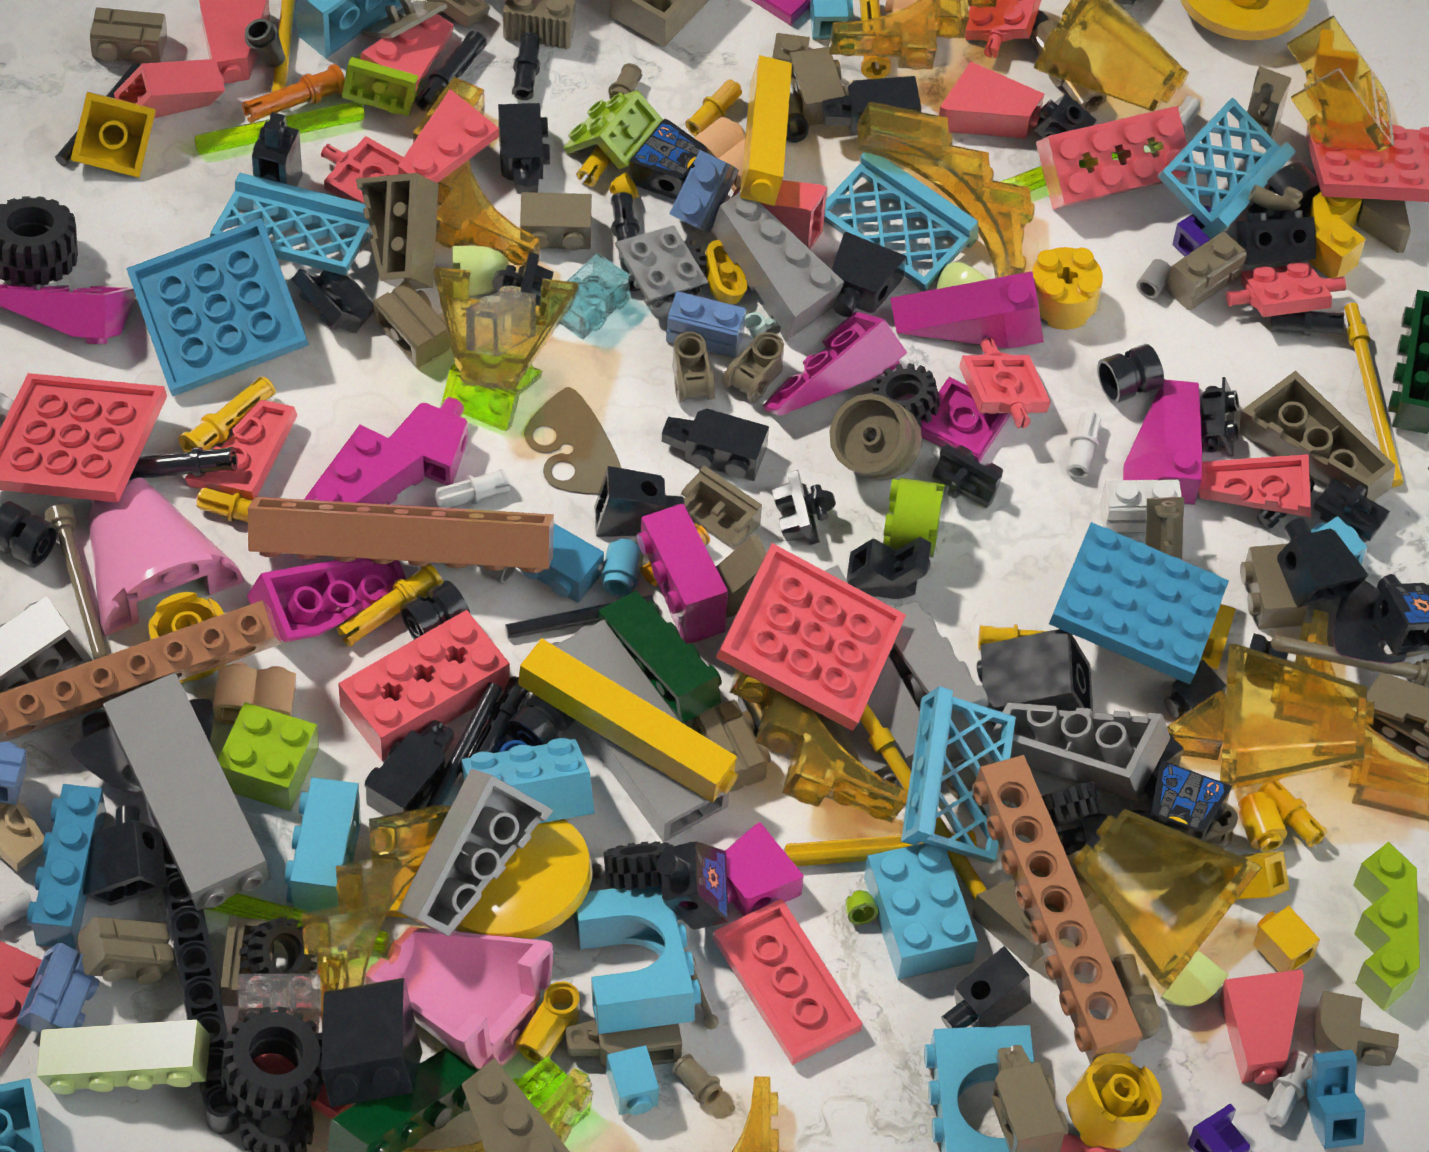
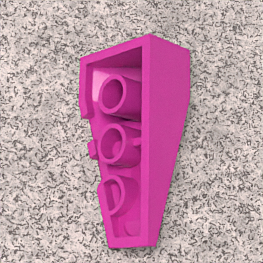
M1032 271L890 298L896 333L980 345L983 339L988 337L990 340L991 337L994 339L997 347L1007 349L1044 342Z
M0 284L1 307L72 337H86V343L106 344L108 343V338L121 335L136 297L134 289L128 287L90 286V288L73 289V292H69V285L40 287V290H37L36 285L34 287H26V284Z
M855 311L822 340L825 348L820 353L809 355L802 362L805 370L801 374H795L787 378L762 406L767 412L778 416L784 415L876 378L879 374H885L884 370L888 368L893 371L896 368L895 365L900 364L899 360L907 354V351L885 319Z
M1164 379L1163 386L1158 389L1125 460L1123 480L1160 481L1179 479L1181 497H1184V504L1195 505L1202 474L1199 383Z
M356 558L349 562L333 560L261 573L247 594L250 604L263 600L271 608L281 640L290 642L322 635L393 591L395 581L400 578L403 580L407 578L399 560H393V562L388 564L373 563L368 558Z

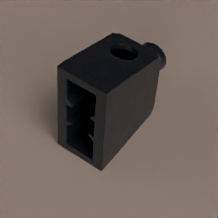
M845 231L832 267V271L844 281L840 294L833 304L834 311L843 317H850L855 308L868 313L875 312L903 280L907 256Z
M608 466L594 505L596 536H637L638 533H641V519L643 516L682 503L684 504V497L666 495L665 479L661 475Z
M1302 517L1296 518L1284 526V531L1290 542L1279 552L1277 561L1297 608L1349 596L1369 576L1335 530L1329 528L1311 532Z
M129 805L117 807L115 826L95 832L93 835L83 895L112 906L167 888L162 834L158 829L139 822V808Z
M1003 946L954 988L956 1006L941 1016L943 1023L947 1028H967L969 1025H972V1027H995L1031 1003L1030 975L1009 950Z

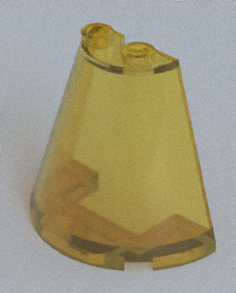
M1070 0L1062 12L1063 17L1061 21L1057 24L1055 30L1052 29L1033 67L1046 74L1152 112L1162 102L1167 104L1174 95L1176 88L1180 89L1189 75V71L1184 69L1118 0Z
M435 267V285L454 362L460 372V379L470 386L478 385L485 388H503L506 390L516 388L519 381L526 374L571 309L577 296L579 283L543 279L540 306L470 298V270Z
M1229 644L1220 781L1232 785L1231 790L1357 763L1364 759L1371 760L1372 737L1365 736V724L1373 725L1374 701H1367V687L1245 646Z
M1124 809L1117 819L1112 815L1107 817L1096 832L1101 837L1100 841L1094 848L1086 844L1072 863L1078 867L1076 869L1156 981L1167 991L1262 867L1256 862Z

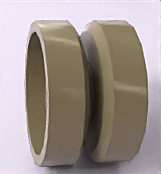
M873 393L857 395L843 403L834 415L829 430L830 446L837 460L849 470L878 481L895 479L907 472L917 460L922 445L921 428L914 414L901 404Z

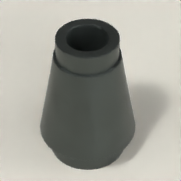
M262 18L252 21L245 29L246 44L268 67L276 68L282 65L285 61V54L276 25Z

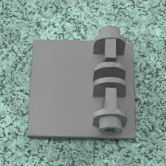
M674 225L615 242V246L620 253V262L624 263L628 269L630 279L635 280L634 286L641 288V293L645 298L644 303L647 306H651L652 309L661 307L665 303L663 300L665 296L708 283Z

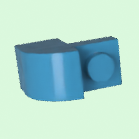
M1352 1049L1313 1054L1312 1079H1306L1307 1104L1313 1129L1324 1149L1363 1145L1365 1109L1355 1093L1357 1057Z

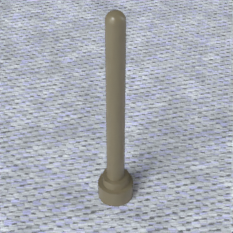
M70 504L54 505L45 511L44 517L58 528L57 537L59 538L92 656L95 660L107 656L108 652L73 536L75 525L77 524L76 515Z
M1275 636L1271 640V646L1276 651L1411 679L1415 684L1429 688V659H1424L1421 662L1417 661L1415 664L1407 662H1372L1340 655L1335 650V647L1283 636Z

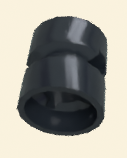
M1145 343L1131 348L1125 352V355L1117 353L1098 361L1097 373L1104 394L1112 403L1116 404L1133 398L1137 392L1147 393L1163 386V367L1156 351L1149 344Z
M12 501L3 503L0 506V550L5 553L12 552L14 558L30 567L35 568L46 560L55 545L58 535L57 526L38 515L32 516L29 510Z
M445 580L427 591V598L424 599L419 595L401 605L400 614L406 629L415 640L465 610L470 613V610L457 587L452 582Z
M532 694L526 702L527 706L518 710L506 726L513 740L522 741L532 747L548 744L549 741L559 738L558 734H564L574 723L575 719Z

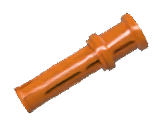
M336 64L329 65L326 71L315 75L307 73L300 78L298 83L252 100L244 101L242 103L245 117L251 115L247 120L253 123L256 120L271 115L272 112L278 113L305 102L317 104L321 101V98L334 93L341 95L345 81L344 74Z

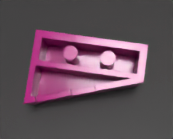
M359 424L303 500L371 504L387 503L390 505L397 500V495L412 484L416 486L424 480L423 454Z
M682 503L643 516L641 519V533L637 534L638 544L642 553L649 558L653 575L660 586L680 637L689 644L724 633L728 590L684 504Z

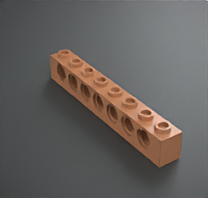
M261 600L0 693V742H7L103 708V703L175 672L178 679L182 680L282 644L271 608Z
M1021 755L981 766L975 783L972 785L975 801L979 806L983 805L987 814L986 823L989 835L999 843L1002 851V866L1006 874L1012 875L1016 884L1015 895L1018 905L1022 910L1026 909L1031 920V936L1035 944H1040L1043 949L1047 975L1051 980L1056 981L1060 990V1006L1063 1013L1072 1019L1075 1027L1074 1038L1078 1049L1086 1053L1090 1064L1098 1056L1106 1053L1127 1054L1135 1051L1143 1035L1025 756ZM1002 801H1010L1017 806V808H1009L1002 803ZM1016 835H1024L1031 840V842H1022L1016 837ZM1030 870H1040L1046 877H1037ZM1045 904H1053L1061 912H1052L1046 908ZM1060 939L1070 940L1076 947L1068 948L1060 942ZM1074 975H1084L1091 983H1081ZM1089 1011H1100L1106 1019H1096Z

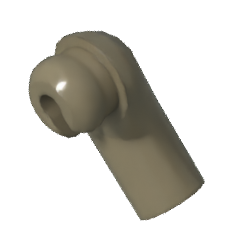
M1254 185L1248 200L1270 211H1295L1300 206L1298 203L1302 199L1303 194L1301 191L1288 186L1285 188L1283 196H1280L1261 186Z

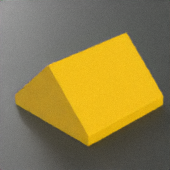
M87 91L71 160L140 178L156 109Z

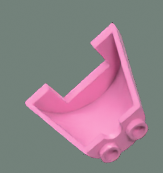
M135 478L129 481L118 503L91 500L92 508L88 514V524L100 624L104 636L140 623L136 602L203 577V582L209 595L244 582L243 575L238 566L153 486L149 485L144 478Z
M409 927L390 946L388 960L380 958L376 964H373L365 974V983L371 984L405 978L414 1019L417 1024L475 1068H483L494 1058L503 1066L518 1053V1050L515 1048V1042L538 1010L536 1004L540 1000L541 989L546 990L550 985L553 946L552 943L542 940L453 931L447 936L433 929Z

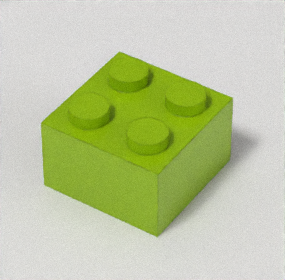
M244 702L218 758V762L233 793L291 811L319 749L317 724Z

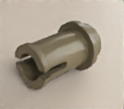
M632 63L623 65L617 81L609 87V99L620 92L624 95L635 91L643 76L639 66Z
M691 1054L684 1055L673 1066V1074L694 1093L693 1099L696 1102H703L705 1105H709L721 1095L723 1088L720 1086V1079L717 1076H710L694 1060Z

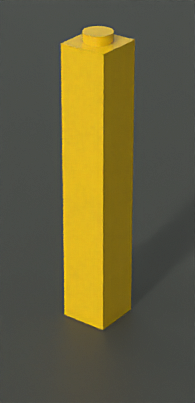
M759 55L750 82L740 198L772 206L775 205L784 176L792 63Z
M543 638L540 639L521 663L518 685L713 803L721 792L727 794L738 777V774L734 772L737 760L736 755Z

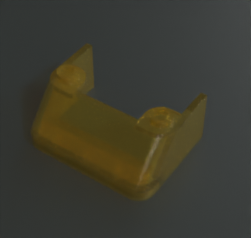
M1334 15L1287 43V47L1304 69L1307 82L1304 83V89L1292 95L1291 100L1309 124L1307 126L1308 132L1316 144L1322 142L1326 147L1383 152L1395 144L1388 95L1380 80Z

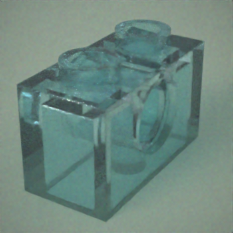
M597 253L551 295V318L584 340L593 330L598 331L605 324L610 314L616 309H622L627 304L631 295L630 275Z

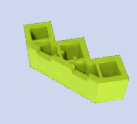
M1389 841L1361 863L1353 884L1372 903L1371 906L1362 912L1354 935L1374 953L1363 962L1355 984L1383 1011L1411 988L1420 968L1417 867Z

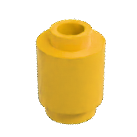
M1254 792L1243 797L1238 803L1240 809L1238 816L1251 847L1257 850L1261 849L1263 852L1279 848L1287 836V830L1274 800L1268 798L1266 792Z

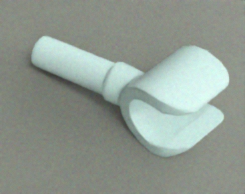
M751 312L745 318V327L751 328L750 335L753 339L759 334L767 332V329L779 325L775 318L765 319L763 314L759 312Z

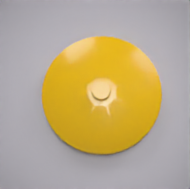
M1180 0L1187 13L1200 25L1216 34L1239 40H1262L1286 33L1301 22L1311 0Z
M564 819L538 824L530 833L532 836L522 849L518 848L504 864L505 870L497 879L493 878L482 890V897L455 929L466 933L533 939L552 931L564 923L580 907L592 881V861L585 840L579 831Z

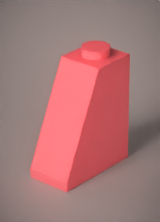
M199 0L201 23L209 59H216L219 71L224 77V83L249 80L257 54L245 42V29L256 19L270 20L269 0Z
M216 59L142 63L114 92L115 99L156 109L154 118H159L211 105L225 91L224 77L219 71Z
M970 62L940 106L937 129L942 132L1026 139L1032 128L1036 127L1041 119L1038 116V112L1043 105L1044 93L974 62Z
M782 180L775 205L761 204L811 250L823 232L827 187L821 184ZM737 187L732 197L740 192L741 187Z
M1302 969L1224 980L1219 1001L1241 1083L1255 1082L1262 1085L1271 1083L1276 1078L1281 1077L1288 1059L1304 978Z

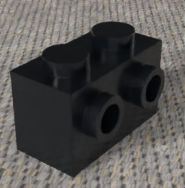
M1303 210L1281 211V217L1268 218V212L1248 213L1247 220L1236 221L1237 243L1247 253L1244 263L1246 265L1316 259L1314 217L1303 215Z

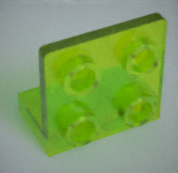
M478 345L450 367L441 405L446 398H455L465 408L462 414L507 431L512 427L520 395L541 378L542 370L533 367L532 363L525 359H513L503 355L493 346Z

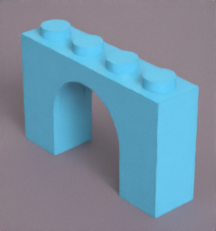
M659 884L658 887L648 886L646 889L634 888L633 890H626V888L619 890L612 888L590 891L574 913V923L580 950L619 944H635L649 948L660 956L653 964L637 971L591 977L592 1007L598 1034L695 1021V1004H701L700 985L698 979L691 980L690 977L694 975V963L691 951L684 952V948L687 947L685 925L677 924V920H680V918L664 904L662 884Z
M1030 1025L942 1028L933 1030L931 1044H925L924 1061L926 1069L932 1068L933 1081H928L929 1105H936L937 1118H932V1138L934 1143L940 1142L941 1152H1009L1005 1138H995L981 1134L964 1120L958 1107V1098L966 1089L977 1083L995 1081L999 1073L996 1056L1000 1048L1021 1045L1031 1064L1034 1063Z

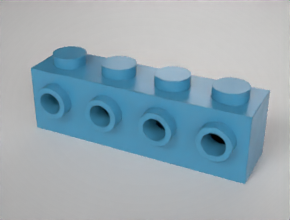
M63 784L60 798L53 799L51 821L54 822L52 832H46L43 841V855L46 856L44 867L37 868L35 877V890H38L36 902L31 901L29 903L27 912V925L33 928L36 945L53 947L57 943H63L73 949L77 947V937L80 932L87 896L83 895L91 841L95 832L102 830L106 814L102 788Z

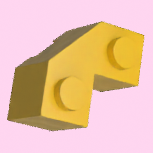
M1320 191L1313 197L1308 216L1314 217L1316 259L1309 260V263L1328 278L1345 276L1358 265L1366 238L1352 228L1355 226L1362 199L1322 196Z

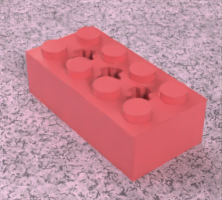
M1178 106L1050 135L1037 141L1036 145L1052 209L1162 184L1163 182L1157 176L1187 145ZM1145 145L1149 147L1150 152H1145ZM1112 153L1118 156V160L1112 159ZM1079 161L1085 162L1086 168H1080ZM1173 170L1171 172L1178 180L1186 177V171Z
M465 610L339 682L340 708L380 760L384 761L387 759L393 744L397 740L403 741L411 730L419 734L434 720L446 725L475 708L488 683L497 684L504 691L510 679V663L471 614Z

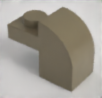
M1323 991L1316 1007L1313 1031L1314 1042L1319 1053L1352 1049L1357 1060H1362L1367 1065L1390 1066L1398 1049L1399 1034L1360 1027L1363 998Z

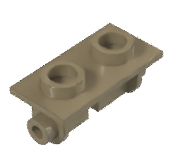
M1184 497L1147 498L1145 544L1181 560Z

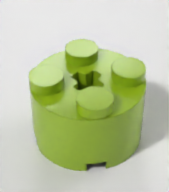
M900 478V480L892 479L888 510L890 514H886L883 544L897 551L920 536L931 542L930 557L934 558L945 484Z

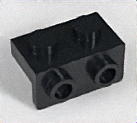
M299 269L291 279L300 289L298 292L299 296L309 305L316 306L322 312L319 315L320 319L332 329L336 330L340 327L357 333L374 312V301L348 273L345 276L323 270L320 275H316Z

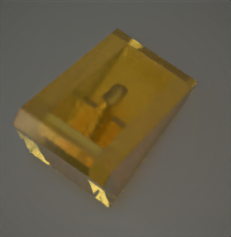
M1222 690L1167 726L1169 734L1184 748L1182 756L1218 760L1224 741L1226 694Z

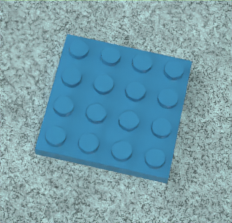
M262 218L126 268L172 396L309 346Z
M1091 522L1051 616L1049 625L1187 684H1191L1229 580Z

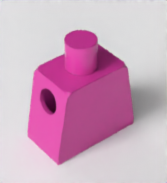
M451 397L446 398L440 408L428 403H420L389 438L423 454L424 477L446 486L453 484L468 442V421L460 417L465 408L460 401Z
M761 822L755 824L725 850L728 904L732 902L742 916H746L781 898L784 902H787L802 895L804 875Z

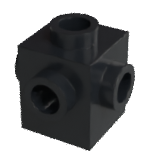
M1065 93L1055 102L1050 99L1038 112V116L1041 119L1034 128V131L1042 138L1050 135L1093 126L1097 119Z

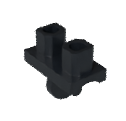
M529 252L525 265L520 266L517 272L515 266L507 265L505 270H499L493 276V287L500 292L501 298L509 299L512 294L506 319L509 322L516 324L521 316L539 321L546 310L547 298L533 294L531 291L534 289L545 294L550 287L554 272L537 265L539 255Z
M946 444L941 448L940 458L932 477L949 486L948 496L956 499L960 494H963L988 508L993 503L1002 479L1003 469L994 463L986 465L974 460L972 451L963 445L953 448Z
M799 471L788 472L789 483L772 489L774 502L779 512L792 508L796 510L794 514L779 518L781 532L786 541L805 537L809 545L819 543L820 539L814 514H817L818 520H826L828 518L827 512L836 505L834 494L830 491L822 490L819 484L812 485L811 493L809 494L807 485L801 482Z
M1334 478L1313 506V509L1320 512L1321 520L1328 523L1338 516L1347 526L1352 527L1357 532L1359 538L1364 543L1367 540L1371 541L1390 513L1388 509L1364 496L1366 488L1358 485L1353 490Z

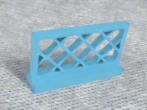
M1232 97L1157 177L1204 225L1201 230L1212 239L1224 231L1251 202L1248 200L1253 186L1258 185L1264 188L1268 183L1267 181L1296 153V150L1288 142L1280 147ZM1228 111L1238 120L1239 128L1229 127ZM1209 132L1221 135L1222 147L1211 145ZM1230 136L1241 137L1243 150L1232 148ZM1251 139L1257 140L1266 151L1264 153L1253 152ZM1192 151L1203 152L1205 165L1194 164ZM1213 154L1224 156L1226 169L1214 166ZM1234 158L1244 159L1246 172L1235 170ZM1173 170L1186 171L1187 184H1182L1171 172ZM1195 173L1207 175L1208 187L1197 186ZM1216 176L1227 178L1229 191L1218 189ZM1199 195L1210 197L1212 209L1210 212L1200 203Z
M868 147L860 156L861 163L826 199L824 221L843 234L846 231L873 243H880L883 247H885L884 242L905 240L906 253L901 254L907 256L906 262H908V265H905L904 276L926 291L943 269L966 246L971 248L979 239L978 221ZM863 177L873 184L874 192L854 194L853 186ZM894 198L901 204V210L881 212L879 200ZM875 200L877 213L856 215L855 202ZM851 203L852 216L837 217L829 212L836 204ZM922 217L928 221V229L908 231L906 218ZM902 219L904 232L883 234L882 221ZM878 221L879 234L864 236L858 232V223ZM950 236L956 243L951 248L935 250L934 237ZM930 237L931 250L910 252V239ZM932 259L933 268L925 276L912 269V261Z
M240 172L235 180V191L213 227L210 237L222 233L225 229L241 226L262 218L268 235L272 234L276 241L271 243L278 259L346 276L364 241L369 242L372 231L369 221L364 216L363 209L366 208L364 203ZM237 209H241L248 212L240 214ZM270 217L280 219L282 221L274 223ZM304 226H308V227H312V228H316V229L311 230V231H307V229H306ZM295 228L299 233L285 238L281 231ZM339 235L347 236L350 238L342 240L339 237ZM329 236L333 243L318 246L315 240ZM306 243L310 249L298 251L292 247ZM339 251L344 256L342 261L326 257V255Z
M938 686L922 697L901 842L914 846L922 842L991 864L997 859L999 843L990 837L986 823L987 814L983 815L972 798L973 790L971 792L967 790L957 772L969 766L975 777H977L981 767L977 759L987 753L994 763L1010 759L1016 717L953 697V690ZM952 709L963 712L971 726L959 733L951 720ZM986 721L1002 725L1001 740L995 744L982 726ZM972 730L975 731L985 747V750L976 756L972 754L962 736ZM952 742L955 743L966 761L955 769L946 756L947 746ZM947 778L950 779L961 797L950 805L941 793L942 781ZM961 802L965 803L975 819V822L966 828H963L952 810ZM943 814L956 833L950 838L934 834L936 819ZM979 825L987 838L986 850L975 847L967 834L968 831Z

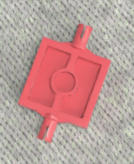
M972 0L962 30L965 39L987 41L984 49L985 56L992 58L993 55L996 58L1002 42L1012 39L1030 38L1042 0Z
M367 136L356 147L344 153L330 144H326V147L324 146L321 151V157L335 163L336 166L325 178L324 189L337 197L364 203L363 194L357 188L356 179L399 175L398 165L403 156Z
M1292 262L1287 266L1272 268L1260 266L1254 270L1241 272V285L1245 290L1228 291L1226 293V301L1229 307L1241 304L1252 305L1258 309L1262 317L1329 309L1332 305V295L1330 292L1345 291L1346 281L1344 276L1328 279L1321 278L1310 263Z
M987 337L980 342V347L984 354L962 355L959 368L979 413H1009L1012 415L1017 428L1021 426L1026 428L1030 424L1031 420L1027 413H1047L1051 401L1030 355L1001 353L997 349L995 340L991 337L990 340Z

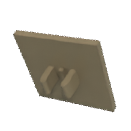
M399 0L402 4V9L396 11L395 6L386 5L387 17L362 30L361 33L363 36L392 39L448 8L447 4L427 1H414L412 3L411 0Z

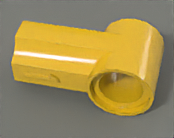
M561 981L551 984L545 990L544 1001L515 1042V1048L524 1058L535 1064L541 1063L545 1065L566 1034V1027L578 1023L580 1018V998L577 988L571 983ZM557 1003L570 1005L566 1010H557L553 1006Z

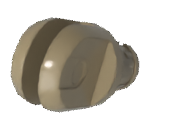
M1120 955L1111 962L1143 1035L1141 1040L1143 1041L1151 1038L1158 1032L1161 1026L1160 1012L1153 989L1143 985L1135 955Z

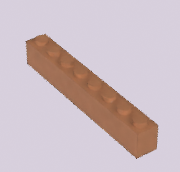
M255 497L248 507V551L259 552V555L263 557H277L285 553L296 554V557L300 559L333 556L334 560L341 562L353 561L356 558L371 559V562L377 564H388L393 562V560L408 561L413 566H426L431 564V562L446 563V566L450 568H465L469 564L483 565L484 569L491 571L503 570L506 567H519L521 571L527 573H538L543 571V569H549L553 559L554 514Z

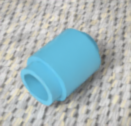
M619 539L618 541L611 542L607 547L601 581L603 582V589L611 595L626 596L638 584L644 554L633 540Z

